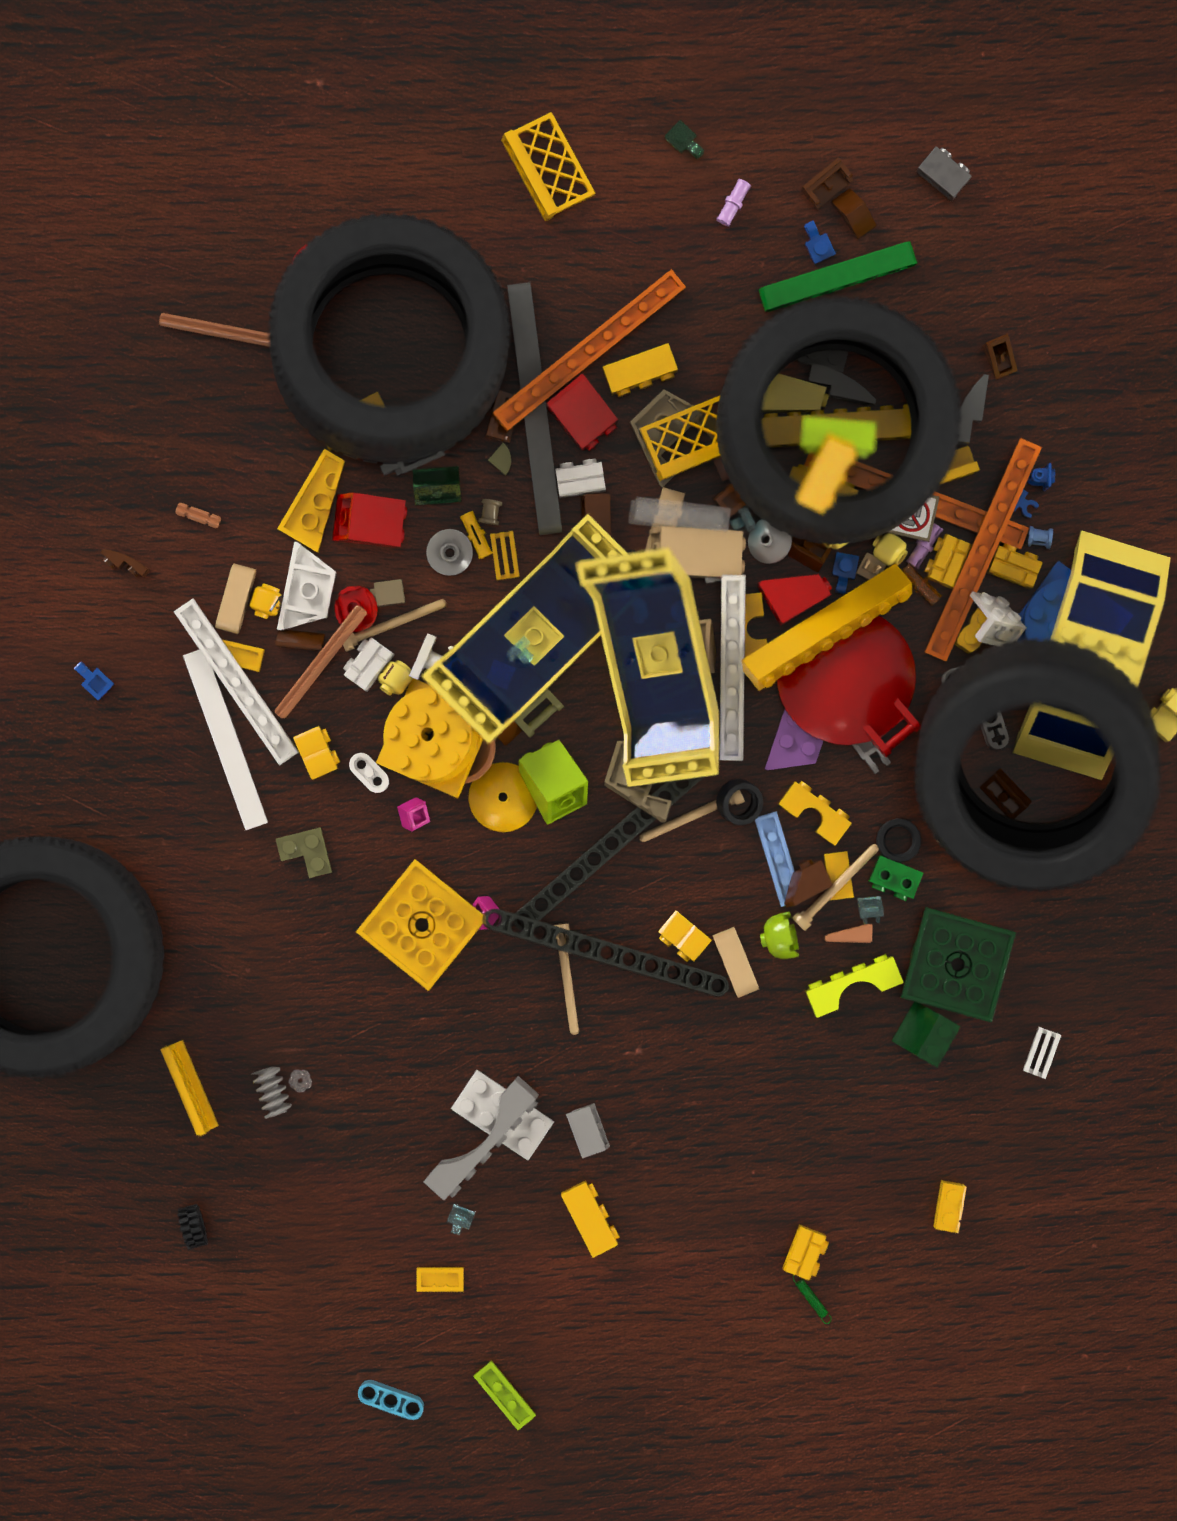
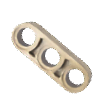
M233 563L215 628L239 634L255 580L256 569Z
M732 927L712 935L737 998L759 990L735 928Z

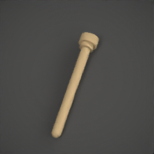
M440 599L370 627L365 631L355 634L352 632L343 644L345 651L348 652L355 649L354 646L364 639L443 609L447 603L444 599Z
M740 790L733 793L729 800L731 806L734 804L740 805L745 802ZM716 800L641 833L639 836L640 841L646 842L717 810Z
M872 844L833 883V886L829 887L806 911L797 912L792 919L806 931L811 926L812 917L878 852L879 847L876 844Z
M569 923L553 925L563 929L570 930ZM559 933L556 936L557 944L563 946L566 944V936L563 933ZM558 950L569 1030L572 1035H576L579 1032L569 956L568 953Z

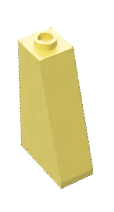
M778 373L766 390L762 413L820 410L821 407H826L829 394L825 393L827 387Z

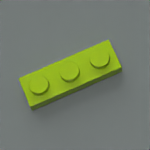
M492 1360L474 1374L473 1377L517 1430H520L536 1416V1413Z

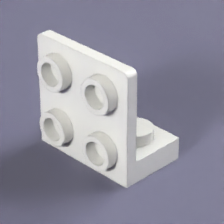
M972 592L970 594V597L987 617V620L975 635L979 642L1002 646V643L1015 641L1020 638L1026 627L1021 622V617L1009 607V602L1001 596L993 597L985 592H982V594Z

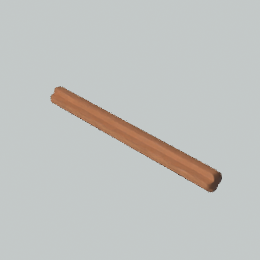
M161 313L159 324L164 327L270 347L269 333Z
M358 605L354 607L274 711L276 715L284 719L289 715L366 616L367 612L363 607Z

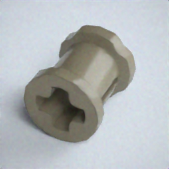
M482 499V516L478 522L498 526L499 521H497L502 502Z

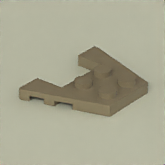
M662 390L630 421L661 488L674 476L659 482L656 474L657 470L639 429L693 407L690 403L666 390ZM694 411L689 421L701 426L705 414ZM684 415L681 418L686 419L687 415ZM708 416L704 427L716 432V419ZM676 419L672 420L668 430L680 434L684 423ZM667 423L662 424L660 426L665 428ZM687 424L684 433L691 427ZM653 428L648 430L647 433L650 440L659 443L663 431ZM666 433L662 445L670 447L678 438ZM706 433L711 440L714 438V435ZM660 448L657 457L662 465L667 463L661 456L666 450Z
M670 739L661 740V742L637 740L636 757L687 750L691 740L670 741ZM617 741L604 786L659 821L666 823L671 801L649 795L652 784L627 786L623 769L624 741Z

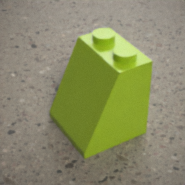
M560 740L546 743L541 749L533 753L529 752L519 760V773L547 825L587 805L588 780Z

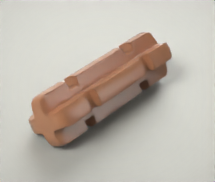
M184 503L177 505L176 514L179 516H187L188 519L202 524L207 523L208 526L218 528L220 525V516L215 514L209 515V512L192 506L190 508Z

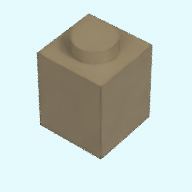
M402 579L374 583V588L370 589L377 602V607L406 604Z

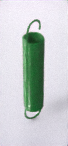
M801 1279L795 1285L822 1320L828 1314V1311L804 1279Z

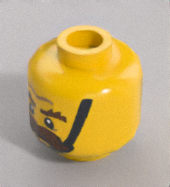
M264 583L262 587L257 586L249 603L250 608L255 610L254 615L264 619H268L269 615L276 616L283 600V595L279 593L280 589Z

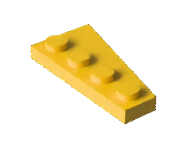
M324 449L277 528L317 553L345 460Z

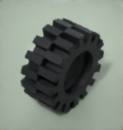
M194 1204L178 1209L179 1224L187 1248L190 1250L207 1245L206 1227L204 1226L199 1206Z

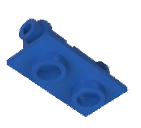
M1051 463L1047 464L1044 468H1036L1030 473L1027 481L1032 486H1043V491H1046L1055 482V469H1051Z

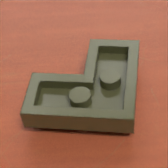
M321 827L276 838L281 861L304 856L309 878L332 873Z

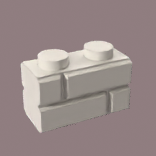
M588 459L582 461L583 465L574 466L573 462L559 464L560 468L556 469L559 497L564 498L605 492L602 462L597 463L596 459Z
M372 637L369 641L366 639L362 641L357 649L360 652L355 660L350 658L343 668L346 670L344 676L366 692L377 680L385 665L395 655Z

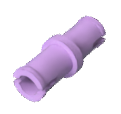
M738 179L732 193L726 197V204L717 217V221L722 225L729 227L737 210L742 208V201L751 188L748 182Z
M934 523L930 542L917 540V545L906 562L919 569L928 552H932L934 549L932 546L943 529Z

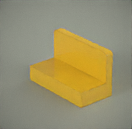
M969 446L956 450L952 465L941 484L977 473L980 470L977 461L974 462Z

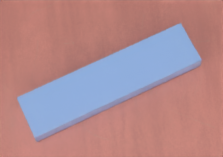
M777 811L759 816L755 819V823L779 903L783 907L785 906L784 902L791 877L795 870Z

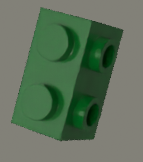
M878 855L868 881L873 883L872 888L884 893L886 889L895 892L894 897L907 901L908 897L914 899L923 872Z

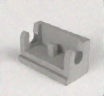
M594 1103L566 1114L582 1158L605 1151L610 1147Z

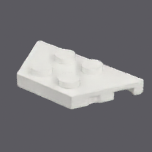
M294 542L277 630L289 629L328 617L336 571L298 542Z

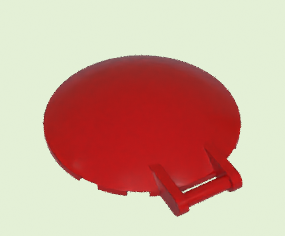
M881 616L875 617L867 626H861L856 629L848 638L835 642L829 650L821 651L810 662L802 663L791 674L783 675L777 679L779 697L786 712L803 731L816 739L818 738L836 745H853L871 741L884 757H888L892 753L891 750L911 733L921 729L920 723L908 710L916 685V669L913 655L901 633ZM904 719L908 725L884 743L881 738Z

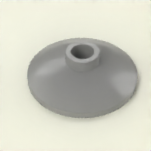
M762 519L752 527L748 536V547L752 556L766 564L781 561L788 554L792 545V536L784 531H779ZM768 535L770 539L769 542L765 544L764 538Z
M445 529L437 532L430 539L426 555L429 564L436 572L442 575L453 576L462 573L470 565L473 557V548L465 534L458 530ZM448 549L454 550L453 557L446 556Z

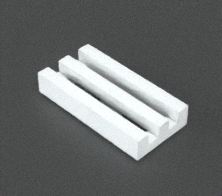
M1038 1027L1023 1071L1046 1079L1061 1035ZM1042 1033L1046 1034L1035 1067L1031 1069L1030 1066ZM1052 1036L1054 1037V1039L1049 1050L1046 1062L1044 1064L1042 1072H1039V1068L1041 1066L1049 1040Z

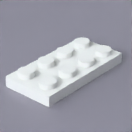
M476 1070L451 1109L490 1135L497 1120L500 1096L506 1089L479 1070ZM535 1108L529 1114L525 1111L520 1118L523 1121L514 1131L510 1128L505 1133L507 1138L502 1143L526 1160L530 1159L554 1123L552 1119Z

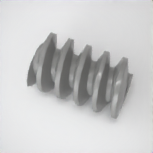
M269 1067L251 1074L258 1075V1078L253 1083L261 1084L256 1092L264 1093L259 1098V1101L267 1102L262 1107V1110L270 1111L264 1117L265 1119L285 1113L292 1106L291 1103L284 1102L289 1095L281 1093L286 1089V1086L278 1085L283 1080V1077L275 1076L280 1071V1067Z

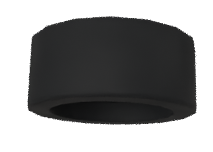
M743 779L730 780L724 784L718 792L716 800L717 810L721 816L735 825L750 824L757 819L764 803L762 793L758 787ZM746 789L751 794L750 806L740 815L732 814L728 807L731 796L737 790Z
M898 818L889 820L881 826L877 832L876 844L879 847L878 851L883 857L901 863L909 861L916 856L921 846V836L913 823ZM894 827H903L912 836V846L904 854H893L886 847V834Z

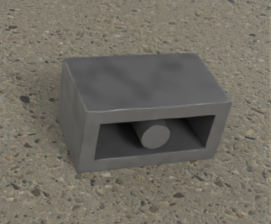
M936 146L916 172L952 201L972 176L969 174L970 170L964 164H957L951 159L952 155L946 149H939Z

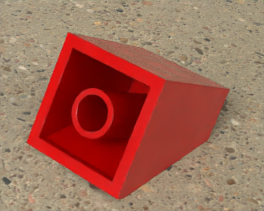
M583 373L546 403L547 410L582 452L586 448L590 451L599 444L597 440L603 434L608 436L617 429L615 425L618 423L617 417Z
M360 493L338 494L332 541L401 547L405 535L403 520L407 516L406 500Z
M819 574L765 580L756 586L759 592L762 593V597L780 626L827 599L831 595L829 591L832 589L826 577L821 578Z

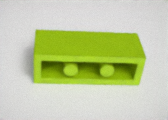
M804 417L802 420L800 448L805 449L806 453L817 454L828 432L854 443L855 452L857 453L856 457L867 458L868 454L874 452L876 423L816 417Z

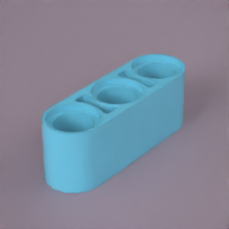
M374 1380L364 1381L358 1390V1397L362 1403L406 1419H418L424 1410V1402L419 1396ZM365 1387H372L375 1390V1396L366 1397L363 1394V1389ZM392 1394L396 1396L398 1402L395 1405H389L385 1402V1396ZM415 1402L419 1405L420 1410L416 1413H411L407 1409V1404Z

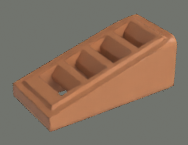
M872 924L824 935L825 942L871 943Z

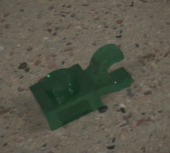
M681 120L664 136V139L681 154L687 150L697 160L704 154V149L694 142L697 135Z

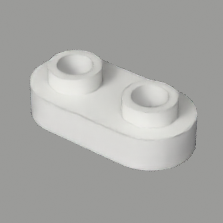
M357 753L352 756L349 762L350 770L370 791L381 793L388 788V775L369 755ZM360 760L366 763L364 769H359L357 766ZM375 777L382 779L381 785L376 786L373 783Z

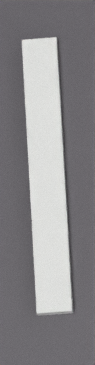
M722 575L720 760L743 761L745 673L743 672L742 659L745 658L746 575Z
M194 598L175 610V615L279 766L299 753Z
M200 649L183 655L245 830L266 824L268 820L214 670Z

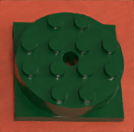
M925 907L917 939L911 950L909 968L901 998L992 1023L1016 932ZM955 958H960L963 962L962 968L958 971H954L950 964Z

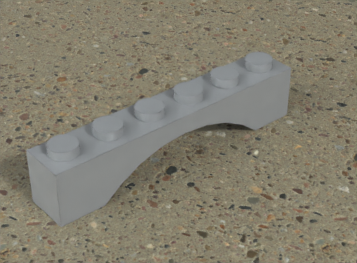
M518 1076L500 1096L497 1120L487 1139L467 1154L442 1160L423 1182L441 1199L445 1200L448 1196L453 1198L462 1188L459 1186L462 1180L468 1181L477 1171L474 1167L479 1162L484 1164L492 1155L489 1152L494 1145L499 1147L507 1138L505 1133L510 1128L514 1131L523 1121L520 1118L525 1111L529 1114L538 1103L535 1100L539 1094Z

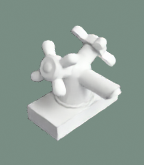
M427 634L410 672V677L419 680L423 669H429L443 657L432 649L437 637ZM455 658L448 665H446L445 668L448 671H450L451 665L456 661H458V663L461 666L463 664L457 658Z

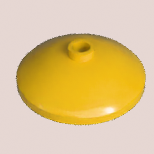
M501 762L492 764L482 777L471 783L469 789V805L474 817L480 824L493 831L510 832L521 828L532 818L537 808L519 773V766L512 763ZM503 792L508 796L504 802L499 800V794Z

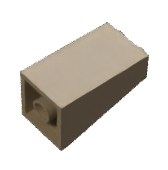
M679 527L650 529L649 551L669 548L689 578L722 579V575H741L744 573L745 562L742 560V551L745 550L746 539L743 537V531ZM671 572L650 574V576L674 577Z

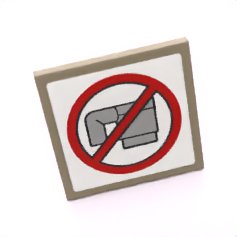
M932 495L909 519L887 533L930 542L939 496Z

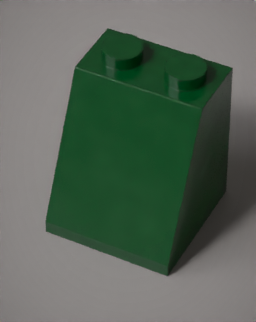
M914 1001L894 1035L892 1042L933 1066L938 1067L961 1026Z

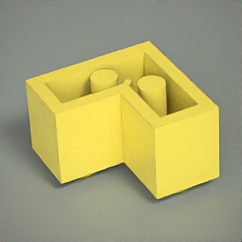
M1177 688L1168 689L1161 696L1160 700L1162 703L1157 709L1153 707L1150 710L1155 722L1157 735L1165 742H1169L1177 733Z

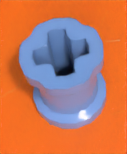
M1030 526L1027 546L1039 545L1050 549L1053 529L1041 530Z

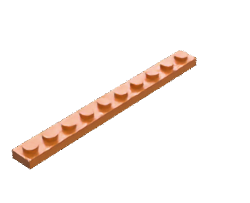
M671 269L492 414L503 428L508 431L684 290L686 286Z
M1022 438L1019 439L925 649V653L947 661L974 601L970 594L979 590L1042 447Z
M809 453L804 466L810 468L817 454ZM854 461L852 466H847L844 472L846 474L844 481L867 491L886 482L893 475ZM938 492L933 494L939 496L935 518L976 534L978 533L987 511ZM1009 520L1000 543L1009 544L1021 550L1029 528Z

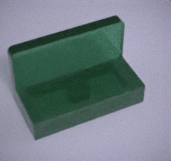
M459 467L413 470L415 505L462 502Z

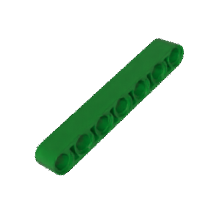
M908 241L773 283L758 289L765 312H770L913 267L918 263L912 244Z

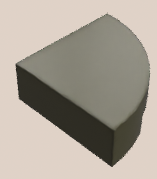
M502 443L488 461L505 476L510 470L511 454L507 446Z

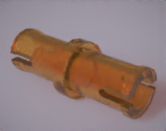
M910 563L902 569L903 573L912 582L914 587L912 590L915 593L919 592L931 606L942 597V594L927 582L929 579L926 576L922 577Z

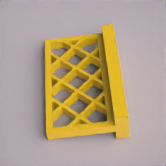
M552 112L514 131L510 130L504 133L501 141L545 221L552 218L555 214L595 195V191ZM549 120L553 127L552 135L539 132L540 124ZM523 132L534 134L532 144L522 143L518 135ZM537 136L550 140L547 151L534 147ZM552 141L563 145L564 151L562 156L549 152ZM532 151L545 155L542 166L532 162L530 158ZM548 156L561 160L558 171L545 167ZM563 161L573 164L575 168L573 176L560 172ZM543 171L556 175L553 186L543 182L541 179ZM559 176L572 180L569 191L556 187ZM574 182L584 184L587 192L582 195L572 193ZM554 191L567 195L565 203L558 207L552 199Z
M720 396L639 429L657 470L656 474L659 482L721 456L718 443L716 442L717 433L704 427L708 416L717 419V415L711 413L710 410L714 403L719 402ZM706 406H709L708 409H707V411L704 410V409H701V408H704V407H706ZM699 411L705 414L701 426L689 421L692 412ZM687 415L686 419H683L681 417ZM676 419L684 423L680 434L668 430L672 420ZM667 423L665 428L660 426L662 424ZM687 424L699 429L695 441L683 436ZM656 428L663 431L659 443L650 440L647 433L648 430ZM702 431L714 435L711 445L705 446L698 443ZM666 433L678 438L674 450L662 445ZM681 439L693 444L689 454L685 455L677 451ZM696 446L701 448L695 451ZM660 448L672 453L669 462L662 465L657 457ZM675 455L680 456L679 458L674 459Z
M183 1040L160 1049L196 1135L201 1136L209 1130L218 1127L217 1119Z

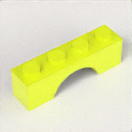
M884 954L874 958L875 963L866 966L865 963H861L852 967L853 972L844 975L842 971L831 975V980L822 983L819 980L809 984L810 989L805 992L815 1017L818 1018L838 1010L839 999L843 990L852 983L859 981L869 982L880 991H885L904 983L892 956L887 957Z

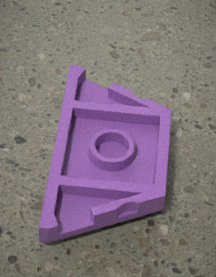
M784 709L765 770L815 764L823 740L816 739L803 731Z

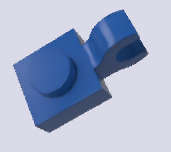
M814 221L805 224L804 228L810 238V241L806 242L805 246L814 265L836 255L827 234L819 235Z
M836 552L831 575L838 577L835 593L844 595L848 579L855 580L859 556Z
M79 662L74 668L86 679L81 685L98 701L115 684L99 668L92 672L83 662Z

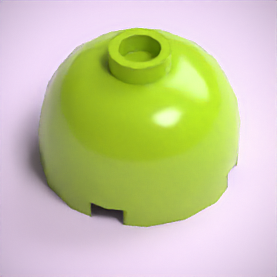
M790 912L772 916L764 925V933L760 934L762 947H767L770 954L779 959H790L799 956V953L794 951L799 949L795 926L794 924L789 925L788 918H792Z

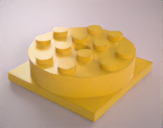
M412 678L405 696L395 704L387 717L383 734L384 745L376 763L459 798L483 738L429 684ZM487 709L494 716L495 712ZM434 731V736L429 741L428 735H425V733L430 734V732Z
M414 859L358 928L356 933L429 991L483 925V914L461 897L453 888L445 884ZM419 918L427 919L429 927L426 931L417 929L416 922Z

